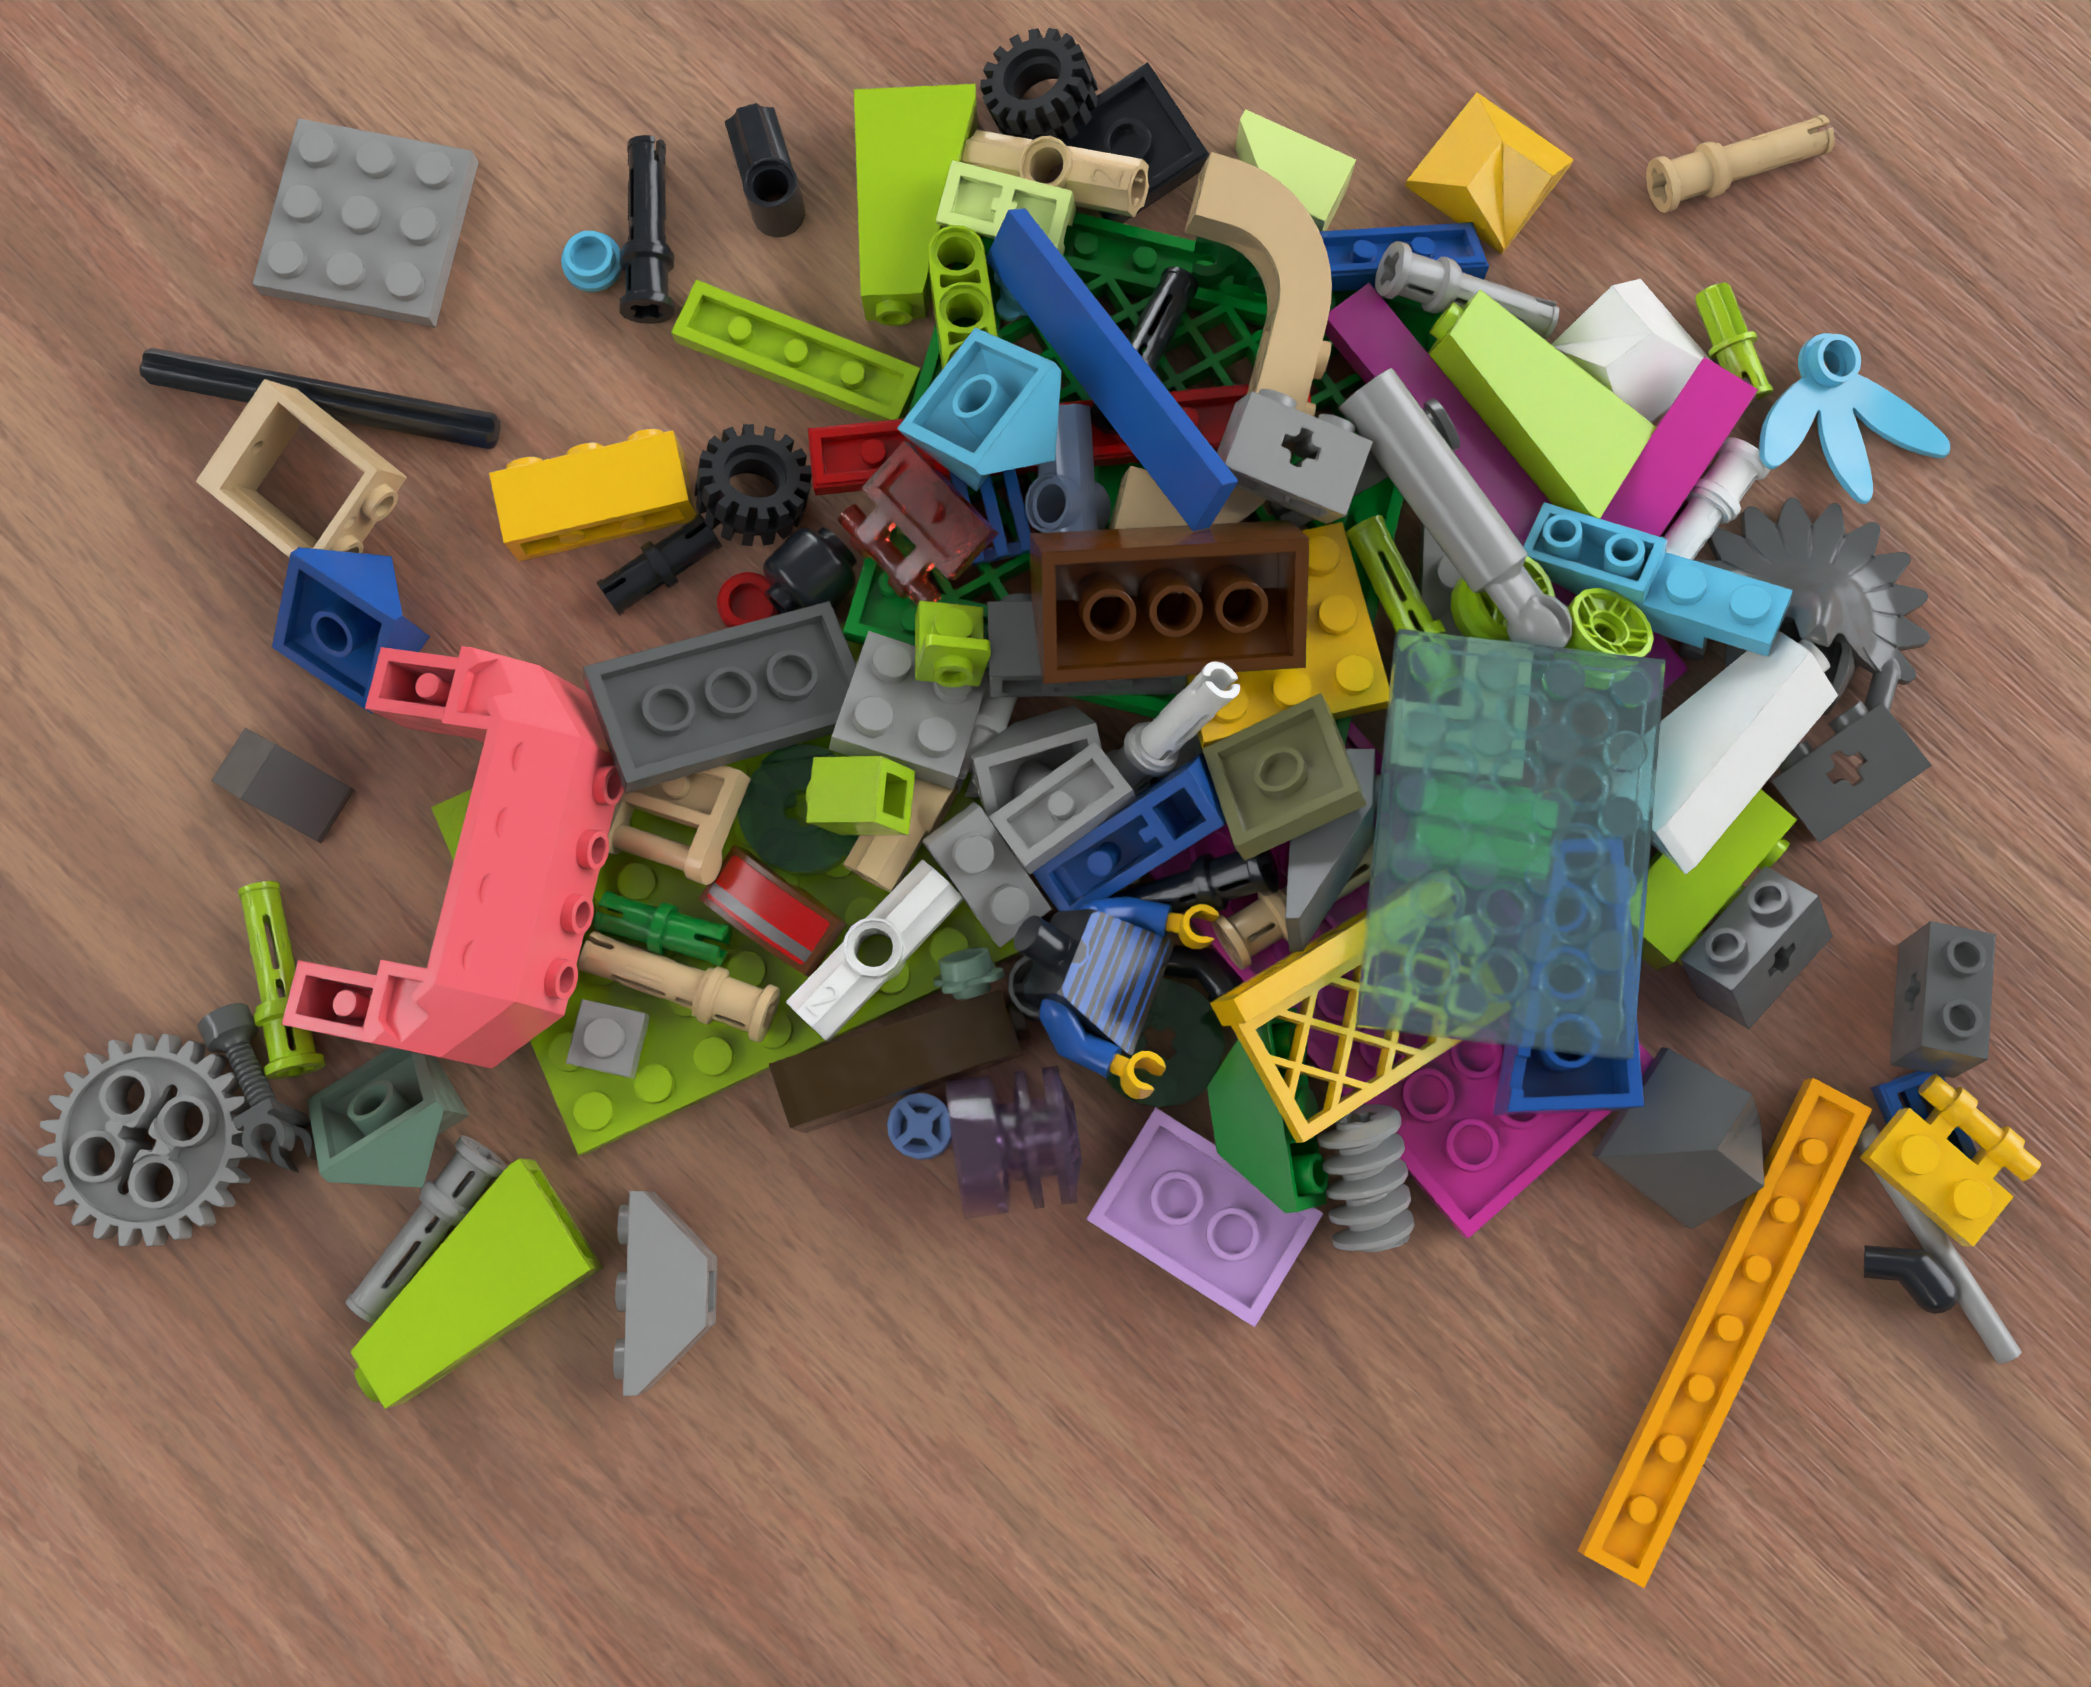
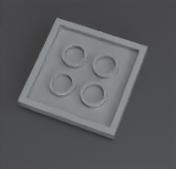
M298 118L252 285L261 295L436 328L479 163L476 156L471 150Z

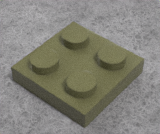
M1322 693L1202 749L1234 846L1244 861L1367 805L1331 709Z

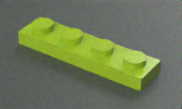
M697 279L671 332L675 343L874 422L904 419L914 397L921 373V368Z

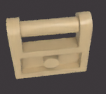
M723 765L626 794L623 791L620 801L615 805L608 833L609 853L617 855L624 851L682 870L689 880L704 885L711 884L720 872L722 866L721 851L751 778L741 770ZM634 809L696 828L697 832L691 846L630 827L629 821Z

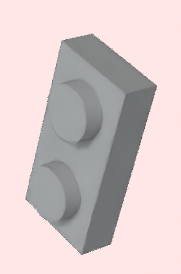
M1093 742L988 818L1030 875L1134 801L1136 797L1133 789L1098 744Z
M975 802L922 840L999 948L1015 937L1019 927L1026 919L1034 915L1041 918L1051 910L1045 898L987 815Z

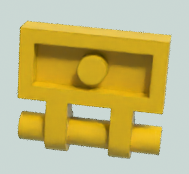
M1933 1074L1925 1080L1918 1090V1093L1935 1107L1926 1120L1922 1119L1911 1108L1899 1109L1861 1155L1860 1159L1961 1246L1974 1247L2014 1197L1993 1179L2001 1168L2006 1167L2018 1179L2024 1182L2038 1171L2041 1162L2023 1148L2025 1140L2008 1126L1998 1127L1976 1108L1978 1100L1963 1087L1954 1089L1940 1076ZM1956 1127H1959L1981 1146L1972 1159H1969L1946 1139Z

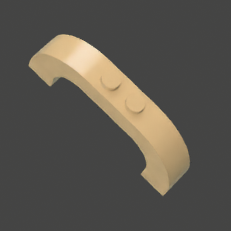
M1211 152L1199 173L1185 233L1216 241L1236 249L1249 259L1263 280L1267 295V315L1247 394L1251 391L1259 393L1260 389L1281 392L1297 402L1295 409L1314 417L1316 405L1307 402L1312 380H1321L1331 352V342L1323 340L1331 305L1332 282L1328 254L1322 236L1305 206L1280 181L1251 164ZM1292 440L1281 445L1282 447L1287 448L1291 452L1290 461L1292 459L1295 442H1293ZM1130 466L1122 476L1109 529L1188 525L1149 473L1144 469ZM1235 487L1212 524L1240 523L1263 504L1266 499Z

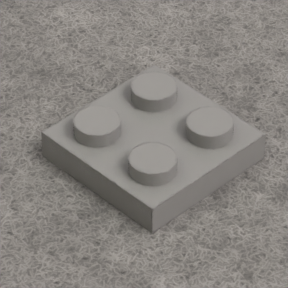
M868 631L831 737L829 749L848 756H883L915 770L916 778L954 790L988 683L989 670L985 669L980 686L965 685L950 688L941 686L936 682L915 680V646Z

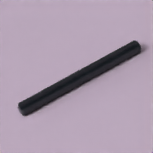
M157 348L145 350L139 366L140 376L145 378L149 384L249 403L263 380L266 379L298 389L335 420L485 449H491L497 445L501 430L500 420L491 412Z

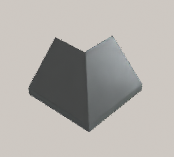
M1661 1047L1642 1077L1644 1107L1621 1110L1592 1154L1597 1160L1666 1213L1690 1229H1694L1764 1187L1761 1120L1753 1094L1664 1047Z

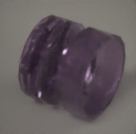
M1058 1065L1042 1068L1045 1090L1044 1098L1029 1099L1025 1070L1015 1072L1013 1102L1000 1104L994 1084L989 1076L946 1082L952 1144L965 1219L1009 1213L1011 1182L1025 1181L1034 1208H1044L1041 1178L1057 1176L1061 1205L1078 1203L1077 1188L1082 1156L1073 1100L1060 1078Z

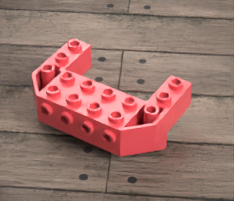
M461 646L459 657L381 647L365 709L408 729L473 738L484 743L427 968L380 960L377 975L298 960L281 1025L492 1069L565 1015L568 998L573 994L578 981L576 965L583 936L593 919L594 906L592 899L599 870L605 864L609 853L608 833L615 805L620 801L624 788L592 702L584 690L540 665L473 647Z

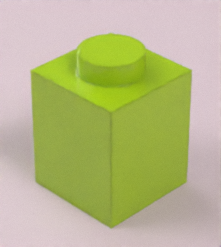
M883 756L813 757L811 780L806 789V804L808 807L806 822L839 835H909L915 770Z

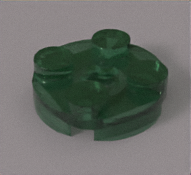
M799 744L770 753L760 762L761 766L753 772L738 809L739 824L750 846L767 865L792 875H817L838 867L847 859L860 836L839 835L815 825L801 827L797 819L787 818V809L797 806V796L806 794L808 783L811 780L813 757H837L833 752L821 746Z
M1162 977L1133 1053L1134 1055L1145 1049L1148 1041L1143 1033L1150 1027L1157 1032L1168 1028L1174 1033L1175 1038L1170 1045L1176 1052L1175 1055L1166 1060L1165 1057L1159 1054L1166 1065V1070L1162 1076L1150 1074V1072L1143 1068L1134 1069L1136 1078L1143 1083L1151 1085L1155 1090L1147 1098L1134 1099L1129 1097L1122 1089L1119 1076L1112 1073L1108 1078L1104 1077L1109 1086L1125 1100L1133 1104L1154 1108L1182 1105L1203 1092L1219 1069L1225 1047L1220 1021L1208 1000L1194 988Z

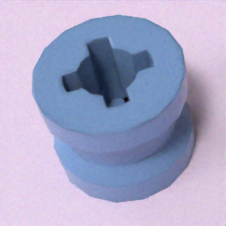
M925 1093L910 1094L899 1100L890 1111L887 1122L888 1136L894 1147L905 1156L918 1160L933 1159L944 1153L951 1144L955 1132L954 1118L948 1107L937 1097Z

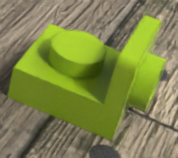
M919 601L915 614V680L936 682L941 686L950 688L965 685L980 686L991 655V642L984 639L983 607Z

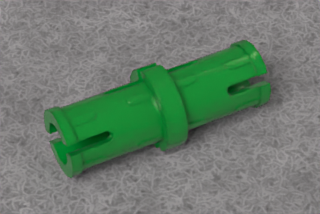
M606 891L598 903L599 906L605 907L611 912L622 914L623 917L618 918L596 911L594 929L597 932H607L647 943V949L654 953L664 955L668 950L711 962L715 966H720L726 958L728 951L720 949L719 946L705 943L703 940L709 939L730 945L732 938V927L730 925H721L679 913L678 906L662 902L656 907L616 895L615 892Z

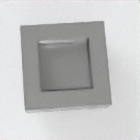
M582 999L566 1063L635 1079L650 1015Z

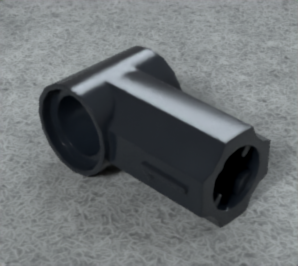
M758 103L737 108L735 114L724 122L752 219L757 229L765 235L772 237L788 236L796 232L802 225L805 218V205L774 107H763ZM773 194L784 195L781 199L774 202L764 201Z

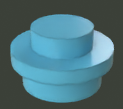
M582 231L572 236L567 242L561 257L562 269L568 281L577 289L586 292H599L611 287L619 279L623 270L620 266V249L617 243L608 235L596 231Z

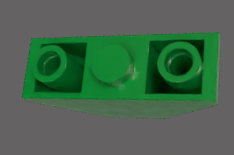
M1289 1008L1288 1011L1297 1013V1008ZM1273 1018L1255 1029L1270 1055L1289 1060L1296 1029L1295 1023ZM1237 1039L1207 1086L1217 1153L1284 1213L1299 1212L1327 1204L1325 1190L1328 1185V1173L1323 1171L1322 1164L1325 1160L1319 1154L1317 1135L1304 1143H1296L1239 1039ZM1307 1041V1044H1306L1305 1053H1304L1303 1062H1302V1064H1304V1065H1306V1064H1305V1057H1306L1307 1050H1308V1041ZM1277 1067L1284 1080L1286 1069ZM1300 1074L1294 1099L1307 1120L1318 1113V1105L1313 1091L1309 1088L1307 1075Z

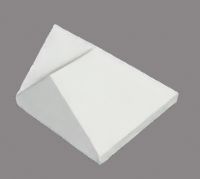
M1641 279L1612 285L1551 344L1651 423L1668 411L1704 356L1710 359Z

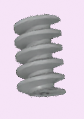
M1363 1104L1336 1121V1129L1324 1132L1318 1138L1321 1147L1339 1149V1154L1324 1159L1325 1162L1322 1164L1323 1171L1343 1176L1342 1179L1330 1182L1326 1188L1327 1197L1335 1200H1346L1345 1204L1333 1207L1328 1211L1330 1222L1349 1226V1228L1338 1231L1332 1236L1333 1247L1346 1251L1379 1252L1406 1243L1415 1224L1412 1212L1407 1209L1411 1202L1410 1190L1408 1186L1403 1184L1408 1176L1406 1162L1400 1159L1405 1151L1402 1136L1396 1133L1402 1125L1400 1113L1391 1106Z

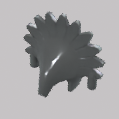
M1791 497L1783 504L1776 524L1758 508L1749 506L1741 515L1742 537L1722 528H1716L1708 539V543L1717 561L1696 559L1694 561L1793 590L1790 605L1779 631L1797 643L1802 639L1812 642L1827 658L1830 668L1824 673L1838 696L1822 715L1828 716L1859 666L1873 674L1864 703L1866 708L1870 710L1878 703H1883L1890 711L1897 685H1908L1916 678L1914 668L1900 651L1921 648L1930 640V634L1926 630L1904 618V616L1920 608L1928 600V594L1922 589L1894 584L1910 564V555L1906 552L1875 555L1881 528L1876 522H1869L1845 534L1842 508L1837 503L1830 504L1813 524L1809 520L1800 501ZM1709 638L1706 639L1702 649L1681 642L1678 654L1689 660H1702ZM1727 644L1726 668L1747 650Z

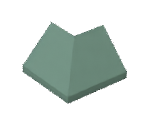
M389 1048L307 1099L319 1174L327 1182L423 1188L437 1136L470 1116L436 1057Z

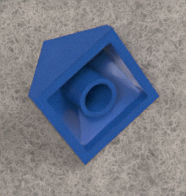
M299 547L290 553L272 648L365 709L381 647L420 652L430 636L402 615L392 556Z

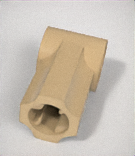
M915 777L909 835H860L843 864L845 868L878 888L891 893L903 879L922 844V840L927 834L930 835L941 825L956 797L959 786L955 784L953 790Z

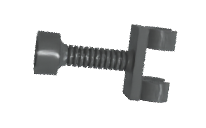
M244 1003L229 1004L203 1017L198 1023V1030L207 1049L212 1053L224 1052L250 1106V1109L232 1118L236 1130L243 1132L242 1145L244 1150L254 1158L271 1163L267 1152L262 1148L261 1139L270 1142L271 1157L275 1164L284 1169L299 1173L295 1163L289 1157V1150L292 1151L296 1140L302 1139L308 1158L317 1161L313 1133L305 1129V1127L311 1124L307 1114L278 1102L250 1044V1040L257 1035L259 1028L255 1025L248 1005Z

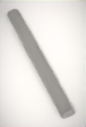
M1874 1122L1864 1126L1856 1143L1862 1154L1880 1133ZM1873 1170L1924 1251L1931 1253L1955 1281L1958 1292L1957 1302L1997 1364H2004L2017 1358L2022 1353L2021 1349L1943 1229Z

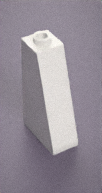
M1778 631L1768 657L1746 651L1593 776V779L1620 816L1683 873L1687 874L1697 866L1838 696L1824 673L1830 668L1827 658L1812 642L1802 639L1797 643Z

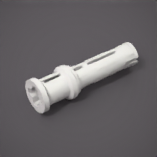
M1728 437L1725 439L1717 451L1719 457L1703 479L1697 481L1686 497L1688 501L1687 506L1663 537L1667 539V553L1694 560L1719 524H1726L1729 521L1735 520L1741 510L1739 504L1741 499L1755 480L1765 479L1771 470L1762 463L1759 450L1755 446L1738 438Z
M1217 661L1208 663L1194 680L1152 722L1136 724L1127 732L1124 745L1120 749L1111 750L1106 754L1133 789L1135 796L1151 785L1150 781L1154 777L1164 776L1172 770L1177 763L1180 748L1201 730L1223 706H1226L1239 694L1240 684H1232L1238 680V677L1230 667Z

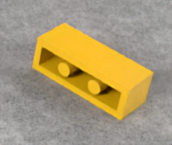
M645 429L631 434L627 441L607 446L598 443L580 444L570 448L567 451V455L546 460L537 457L519 458L508 463L506 469L489 473L503 543L519 562L688 523L698 514L684 451L673 430L663 432L659 429Z

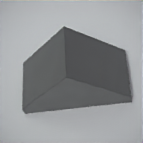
M246 727L211 780L241 800L319 843H322L354 792L353 788Z

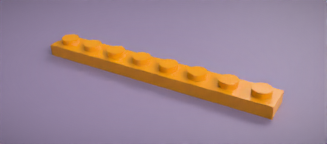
M1815 1078L1804 1079L1763 1164L1764 1187L1749 1195L1577 1550L1584 1556L1645 1589L1868 1120L1872 1108Z

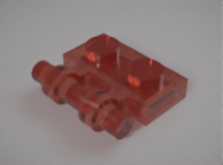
M907 441L902 442L862 487L865 493L878 505L870 516L867 517L856 504L847 507L838 518L840 525L852 536L850 544L863 558L871 556L890 577L888 585L902 599L909 597L917 606L919 601L938 602L941 598V594L927 580L929 572L934 566L947 579L956 580L999 534L914 444ZM896 526L917 546L907 558L889 540L891 531Z

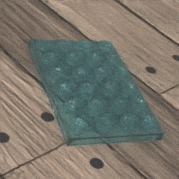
M1398 629L1394 641L1355 1027L1619 1060L1633 1059L1665 660Z

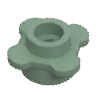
M968 948L940 958L938 965L941 975L936 976L933 982L935 987L942 988L944 994L952 993L954 999H969L989 992L991 990L990 982L1003 978L1004 971L1003 968H995L988 948Z

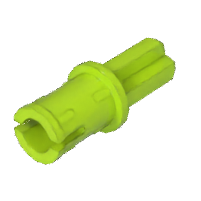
M1724 282L1705 288L1696 295L1695 303L1712 344V348L1708 351L1710 359H1717L1722 368L1740 379L1748 378L1751 385L1758 389L1755 394L1757 401L1765 398L1773 392V388L1767 380L1753 344L1757 341L1758 336L1756 332L1748 331L1731 286Z

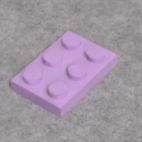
M1155 1108L1086 1220L1255 1327L1323 1213L1314 1207L1299 1212L1284 1213L1217 1153L1216 1145Z

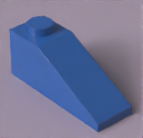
M1203 752L1136 795L1134 801L1033 872V875L1058 911L1079 910L1086 901L1108 898L1226 824V819Z

